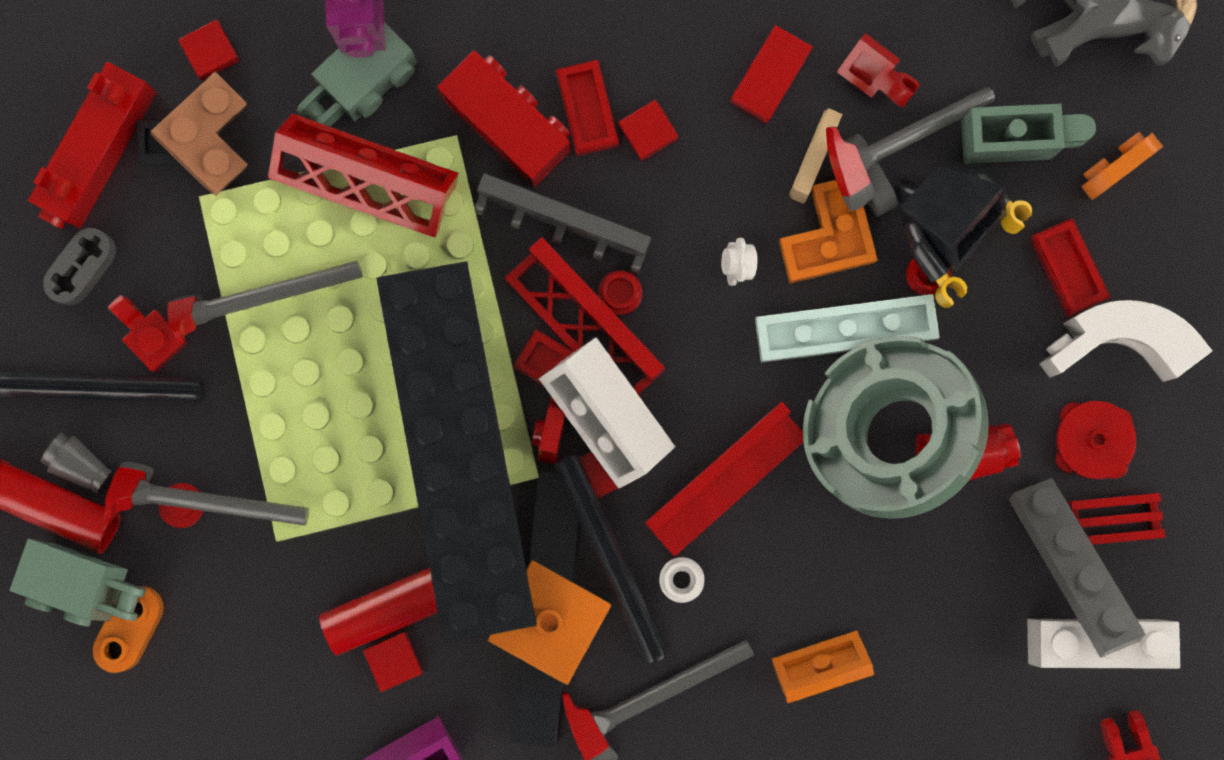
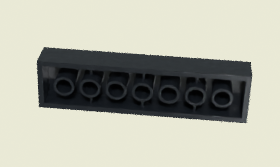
M464 261L376 277L443 644L537 626L468 262Z

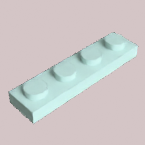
M933 294L755 318L761 363L848 352L868 341L890 336L922 338L925 342L940 338Z

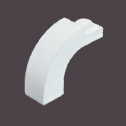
M1125 300L1095 306L1064 322V326L1074 338H1071L1066 333L1046 348L1050 356L1040 362L1039 365L1050 378L1064 372L1100 344L1117 343L1128 346L1142 355L1162 382L1178 378L1210 354L1212 350L1201 335L1187 321L1174 312L1152 303Z

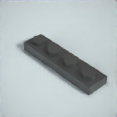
M1053 478L1014 492L1009 502L1100 658L1140 642L1146 635Z

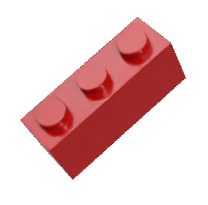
M473 50L437 86L439 95L457 115L535 188L571 152L570 141L567 139L570 132L554 116L551 115L546 119L535 108L538 105L537 100L523 86L519 85L515 89L504 79L507 72L493 57L488 55L483 59Z

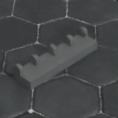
M485 173L483 174L477 189L479 197L475 205L476 214L483 216L490 201L515 211L510 226L519 230L525 215L556 227L552 243L560 246L566 231L598 243L593 259L601 261L607 246L634 256L635 258L630 266V273L639 274L651 243L650 236Z

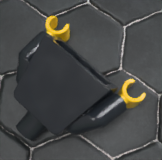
M939 167L935 168L921 185L907 178H902L893 189L898 204L902 206L900 210L903 224L902 236L913 259L930 282L936 281L939 285L935 292V299L944 308H950L954 305L952 298L946 292V287L954 289L960 298L964 297L967 293L966 283L961 278L949 277L947 272L951 270L956 273L999 223L1006 232L1017 234L1025 227L1022 221H1026L1032 215V207L1028 202L1018 200L1013 203L1010 200L1011 194L1004 189V186H1001L983 170L954 171Z

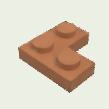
M216 72L151 130V136L215 196L225 190L248 166L218 136L247 107V103Z

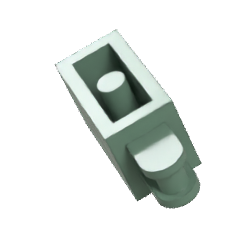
M384 22L386 50L374 51V55L370 57L356 58L348 56L347 52L341 53L338 48L311 73L319 86L299 104L297 112L302 117L308 116L312 121L329 127L345 113L354 122L361 116L364 118L370 116L380 107L383 102L381 97L393 85L398 88L413 75L415 71L413 67L417 64L413 50ZM329 96L335 104L326 111L321 103Z
M1062 104L971 108L961 120L963 163L1051 160L1064 148H1077L1086 143L1095 134L1096 124L1086 114L1062 115Z
M36 539L27 540L9 590L26 597L24 602L26 606L46 612H51L54 607L65 611L63 615L64 620L82 626H90L92 620L110 621L112 615L125 620L136 621L138 616L134 612L139 596L144 597L146 589L124 581L128 571L126 568L51 541Z

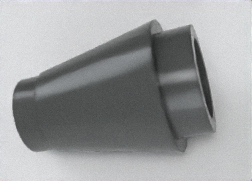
M60 433L53 440L40 460V463L48 467L47 473L88 490L90 489L96 494L102 489L113 472L105 467L106 465L74 435L69 438L63 433Z

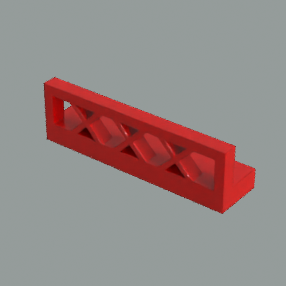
M291 114L275 132L268 178L435 238L440 230L446 202L456 188L459 173ZM285 153L299 157L307 171L299 174L282 168ZM329 169L341 172L349 186L342 189L332 186L323 172ZM372 184L383 187L391 201L384 204L374 201L365 187ZM417 199L433 205L430 220L414 215L407 203Z
M541 237L529 248L530 255L504 279L573 352L583 346V331L602 332L609 339V355L612 360L619 364H632L644 376L633 387L637 394L640 395L664 372L665 367L545 239ZM538 263L549 275L548 293L529 292L518 279ZM554 281L565 293H554ZM536 299H548V311ZM553 299L572 300L579 307L578 325L559 324L553 318ZM584 313L595 325H583ZM566 331H578V343ZM614 345L626 358L614 357Z
M783 402L778 404L645 522V525L674 557L803 443V431L788 416L791 411Z

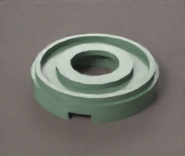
M890 336L868 341L855 347L841 356L827 369L824 374L828 379L819 390L815 400L809 399L803 422V442L808 462L814 474L823 486L841 502L860 513L873 517L887 519L912 517L942 505L959 492L970 480L982 459L986 447L989 428L988 410L977 381L953 353L925 343L922 338ZM905 400L920 404L927 410L932 419V435L929 443L916 457L905 463L898 464L887 463L874 456L868 445V429L872 419L880 409L892 402Z

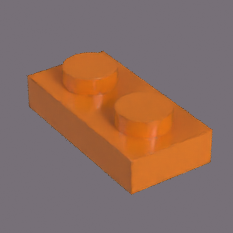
M858 631L772 658L774 670L787 703L874 675L872 662Z

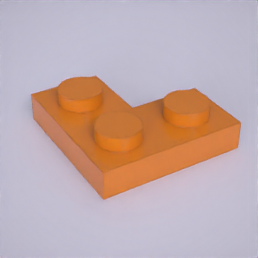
M836 180L813 185L811 193L821 229L780 238L779 240L789 284L874 264L878 261L864 206L856 211H850L841 196Z

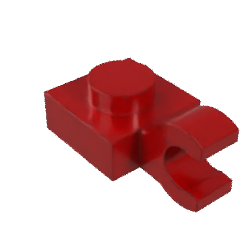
M866 33L858 41L837 71V73L870 98L880 89L894 103L901 107L905 106L920 86V83L912 76L895 71L894 68L901 59Z
M122 295L108 306L111 312L131 330L121 340L154 373L158 372L188 344L185 338L180 343L175 341L168 320L158 310L154 309L149 315L145 316L128 297L124 298Z

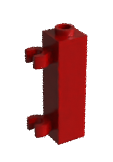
M108 61L105 63L100 74L95 72L87 86L90 92L46 168L41 167L33 181L36 187L28 201L41 208L37 217L60 229H63L66 222L81 229L136 132V120L144 118L157 95V92L146 81Z

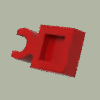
M552 396L545 421L538 419L536 421L532 446L539 447V462L555 465L566 416Z

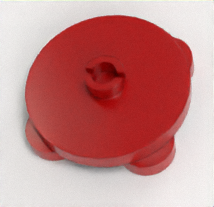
M1089 401L1082 404L1072 402L1064 405L1060 411V423L1056 433L1058 452L1055 455V464L1057 468L1064 473H1075L1088 479H1117L1124 476L1136 450L1137 439L1131 414L1123 408H1118L1111 403L1103 401Z

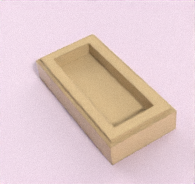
M829 108L827 111H824L789 193L791 199L803 204L805 203L828 150L826 128L837 127L842 117L841 113Z

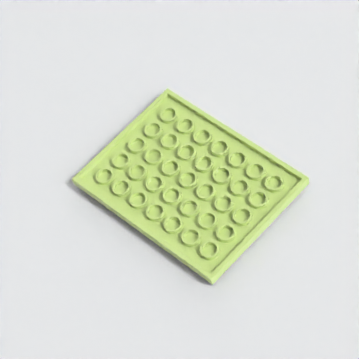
M457 135L396 149V151L459 173L456 188L446 202L440 230L435 238L272 179L221 191L217 196L213 193L199 196L221 297L357 260L363 278L225 315L267 502L309 508L306 526L272 521L276 542L418 508L376 277L464 261L468 262L510 485L539 478ZM333 169L323 172L332 186L341 189L349 186L341 172ZM375 184L365 187L374 201L383 204L391 201L383 187ZM417 199L407 203L414 215L430 220L433 205Z

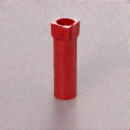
M0 458V510L98 554H102L108 548L118 530L121 519L120 513H116L112 520H105V506L15 467L10 462Z
M430 568L319 614L323 634L334 655L338 656L437 614Z

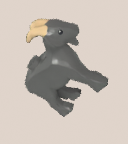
M1011 0L1015 9L1022 6L1026 1ZM1065 0L1072 13L1058 22L1033 32L1030 38L1039 57L1043 58L1050 54L1056 68L1068 59L1072 50L1092 39L1121 38L1145 33L1146 42L1139 45L1134 50L1135 53H1146L1156 65L1163 66L1171 61L1175 52L1184 41L1196 13L1197 0H1172L1176 8L1151 0Z

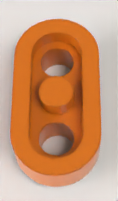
M1139 131L1118 147L1122 156L1116 161L1109 164L1103 158L1086 171L1083 175L1088 182L1082 185L1081 188L1091 200L1095 199L1164 146L1153 133L1144 138Z
M139 586L146 589L144 597L139 596L138 602L142 604L143 612L140 617L136 618V621L125 620L112 615L110 621L104 622L93 645V657L101 669L110 673H119L133 668L141 659L162 618L164 610L162 598L154 589L147 586ZM112 642L119 643L122 648V653L117 659L113 658L109 653V646Z

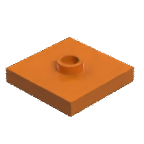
M532 560L526 571L537 626L492 634L488 641L568 685L612 604Z

